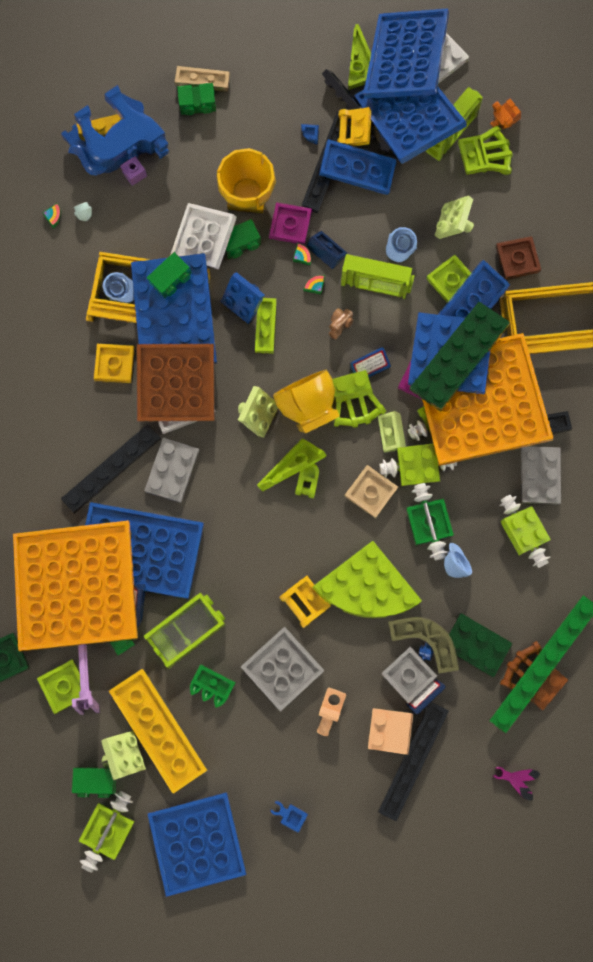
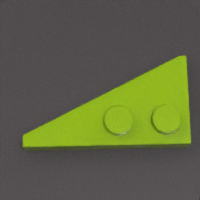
M359 24L355 25L353 32L348 81L349 90L365 85L371 57L370 49Z
M302 438L257 486L260 490L265 491L320 461L327 455L323 450Z

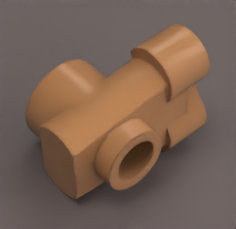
M339 308L335 310L331 317L332 323L329 326L331 330L329 336L332 339L336 340L345 328H350L353 323L352 311L349 309L343 311Z

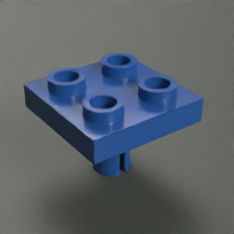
M236 272L231 276L220 302L249 324L253 321L265 294L259 290L258 286L255 287V284L249 283Z

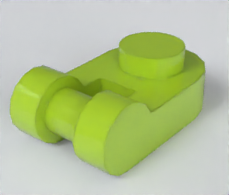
M312 464L300 471L295 495L301 496V494L309 495V498L315 497L319 477V468L316 464ZM304 482L311 483L310 488L303 487Z

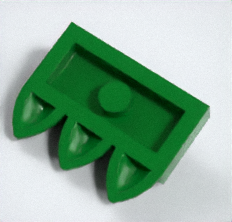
M200 664L191 681L190 693L194 695L203 688V701L209 700L215 694L214 705L217 708L227 701L236 682Z

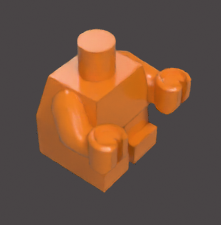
M511 99L507 100L502 106L498 101L492 104L495 119L490 123L492 128L500 126L502 129H507L521 119V111Z

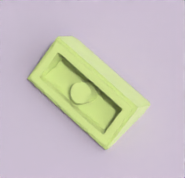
M393 411L379 415L378 421L383 451L392 452L397 451L399 447H406L400 413Z

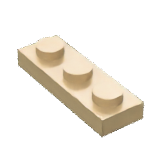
M177 66L175 86L192 85V87H199V84L213 83L214 90L228 91L230 72Z

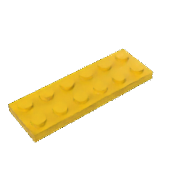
M141 669L109 690V693L173 794L208 771L144 669Z

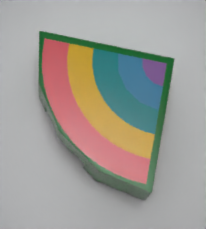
M56 203L42 212L53 229L59 224L61 217L60 207Z
M297 243L293 262L311 266L309 250L304 245Z
M325 275L312 277L306 282L303 291L322 295Z

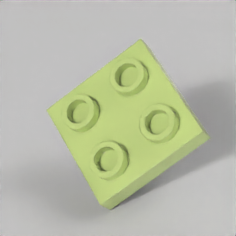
M465 196L445 203L442 207V213L436 225L437 229L434 236L442 239L462 232H471L474 223L467 219L473 199Z
M253 386L246 403L242 402L238 407V412L240 413L238 420L258 437L264 438L278 407L275 400L260 387Z
M134 731L101 740L105 752L102 762L108 761L103 766L110 768L113 780L146 769Z

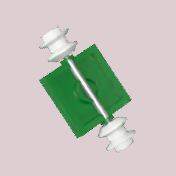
M425 483L414 486L415 489L412 490V493L417 495L414 501L421 502V504L406 508L415 545L431 542L432 544L427 548L432 550L433 553L430 558H434L435 561L441 560L449 552L443 549L446 543L439 540L454 536L444 499L428 502L433 496L428 494L427 491L430 486H426Z

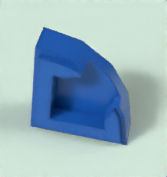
M301 124L304 138L310 143L317 144L319 125Z

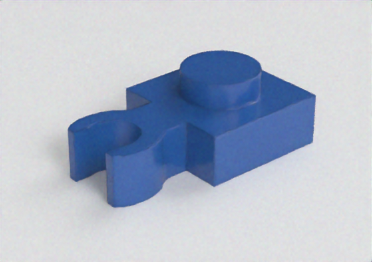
M275 801L276 804L280 805V811L275 812L271 809V813L281 815L283 818L280 823L299 832L308 814L292 804L286 809L281 802Z

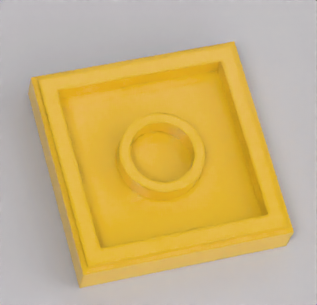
M97 344L94 381L132 383L135 346Z

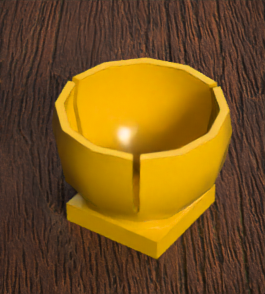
M250 148L234 150L224 157L216 175L218 190L227 201V210L263 213L264 204L270 199L276 184L273 164L265 154L263 155L262 152Z
M327 369L306 376L273 395L276 406L283 416L298 423L296 424L298 430L305 434L340 417L337 409L332 407L335 387Z

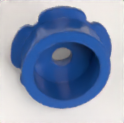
M426 642L425 645L420 646L419 657H422L423 661H431L433 649Z

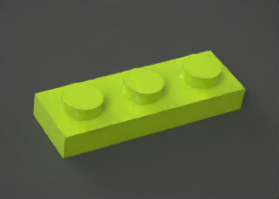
M263 298L257 311L255 353L274 354L276 298Z

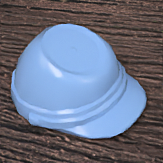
M400 227L389 234L386 245V255L389 259L395 262H403L417 249V237L411 229Z
M118 272L106 276L102 287L110 301L122 303L134 301L133 280L124 273Z
M450 543V551L444 560L446 573L454 578L470 576L472 568L469 561L458 545Z

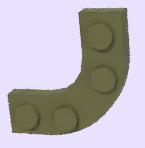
M409 617L388 622L392 641L407 638H420L427 641L434 651L439 673L459 670L453 641L446 630L439 624L422 617Z

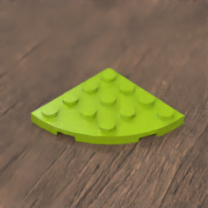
M374 541L370 542L312 587L329 604L336 606L345 613L364 618H386L401 614L422 602Z

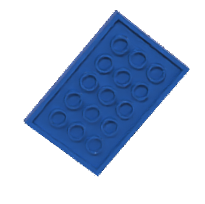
M448 8L379 14L363 93L365 99L436 95L449 18Z
M438 86L436 95L365 99L364 90L354 95L362 108L369 107L371 109L372 123L401 164L467 126L464 118Z
M205 253L179 256L190 267L192 274L186 283H179L176 286L177 290L172 296H167L165 299L153 288L146 277L167 258L131 262L139 344H214V364H217Z
M90 502L85 525L120 521L130 522L134 583L145 584V592L189 599L204 527L203 522Z

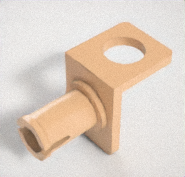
M332 688L327 689L319 712V716H322L317 733L329 736L333 721L338 722L346 693ZM337 695L340 698L339 704H330L328 701L329 696Z

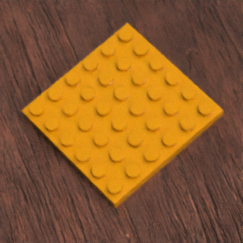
M524 333L499 338L490 349L485 394L457 391L441 412L422 399L439 466L553 441L552 431Z
M129 521L13 534L18 651L138 639Z

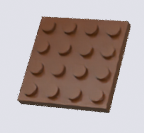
M137 344V421H215L214 344Z

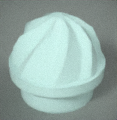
M87 202L74 207V214L78 219L88 221L91 218L92 208Z

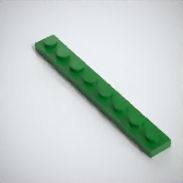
M584 595L580 598L489 720L490 723L503 733H507L593 617V602Z

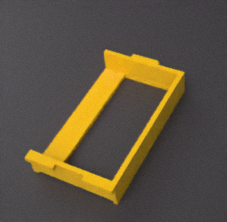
M99 252L86 321L94 322V317L137 323L135 304L98 299L105 264L131 267V262L150 259ZM207 268L208 281H210V271L209 268Z
M593 282L506 291L504 296L499 298L501 316L510 322L507 328L508 336L517 335L512 301L593 293ZM593 330L525 336L529 354L593 348Z

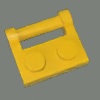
M367 107L354 110H339L340 131L337 142L349 146L370 144L371 109ZM347 119H351V138L346 139Z
M305 576L279 597L282 602H286L299 619L302 628L308 626L331 607L312 588L314 584L308 576ZM294 593L300 598L311 615L306 617L291 597Z

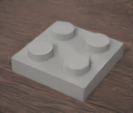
M411 647L381 673L407 703L411 702L437 677Z

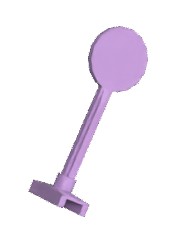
M87 644L78 645L81 691L79 692V698L72 699V707L80 715H84V709L88 710L89 708H92L95 713H99V704L91 696V691H89Z

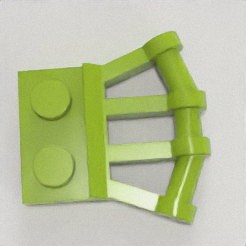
M499 126L493 127L482 135L458 140L466 175L479 172L485 173L487 171L500 172L503 175L511 174L512 168L510 164L513 154L509 150V140L500 132ZM492 136H495L496 139L498 140V141L483 143V141L487 140L488 138H490V137H492ZM502 149V152L486 154V150ZM504 160L503 165L489 163L490 161Z
M367 370L332 379L335 387V409H337L340 415L341 402H346L350 419L340 417L334 419L335 427L343 425L356 428L359 424L365 423L367 425L380 414L386 413L383 405L373 394ZM364 396H368L376 407L369 414ZM358 398L363 416L355 417L352 399Z

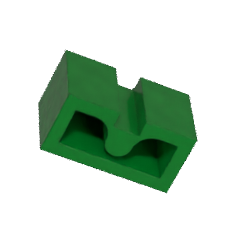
M213 83L199 84V87H192V85L177 86L181 115H193L194 113L208 114L216 111Z
M252 219L233 227L225 250L228 259L232 257L238 258L243 254L242 251L246 249L254 251L261 245V237Z
M173 252L146 278L153 288L165 299L176 292V286L179 283H186L190 279L192 272L190 267Z
M73 768L72 793H77V797H90V794H98L97 798H110V794L116 793V780H113L110 768Z

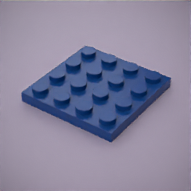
M418 312L408 385L414 383L465 318ZM490 350L458 391L485 394Z
M227 792L148 813L166 897L247 875Z

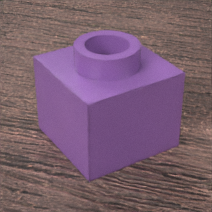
M135 156L120 165L122 173L132 186L147 177L144 167Z

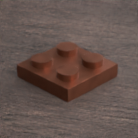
M532 236L496 244L495 247L505 280L541 272Z

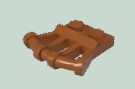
M537 641L533 642L532 646L518 651L515 654L514 660L508 662L504 679H501L500 685L510 689L515 687L516 684L511 683L513 674L515 673L520 678L524 675L518 666L523 662L530 667L533 662L527 657L534 653L538 656L542 651ZM554 668L530 701L541 710H544L568 679Z

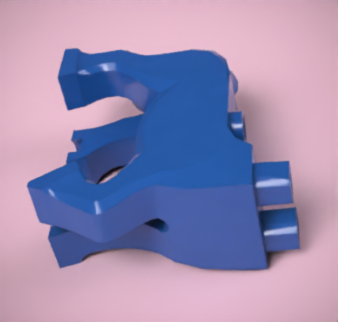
M118 85L106 92L104 96L105 101L116 111L122 120L113 125L105 137L96 132L92 127V114L88 105L74 114L85 141L80 139L76 123L71 126L73 129L69 133L66 130L61 133L62 138L70 145L68 153L77 155L85 171L95 176L113 172L134 156L138 159L142 153H156L160 159L169 153L167 149L169 144L166 141L165 132L151 117L144 114L143 103L121 93Z

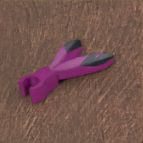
M495 767V769L501 770L499 777L492 775L495 779L509 781L520 796L526 800H533L531 790L522 781L535 780L540 776L538 771L527 769L510 773L502 767Z

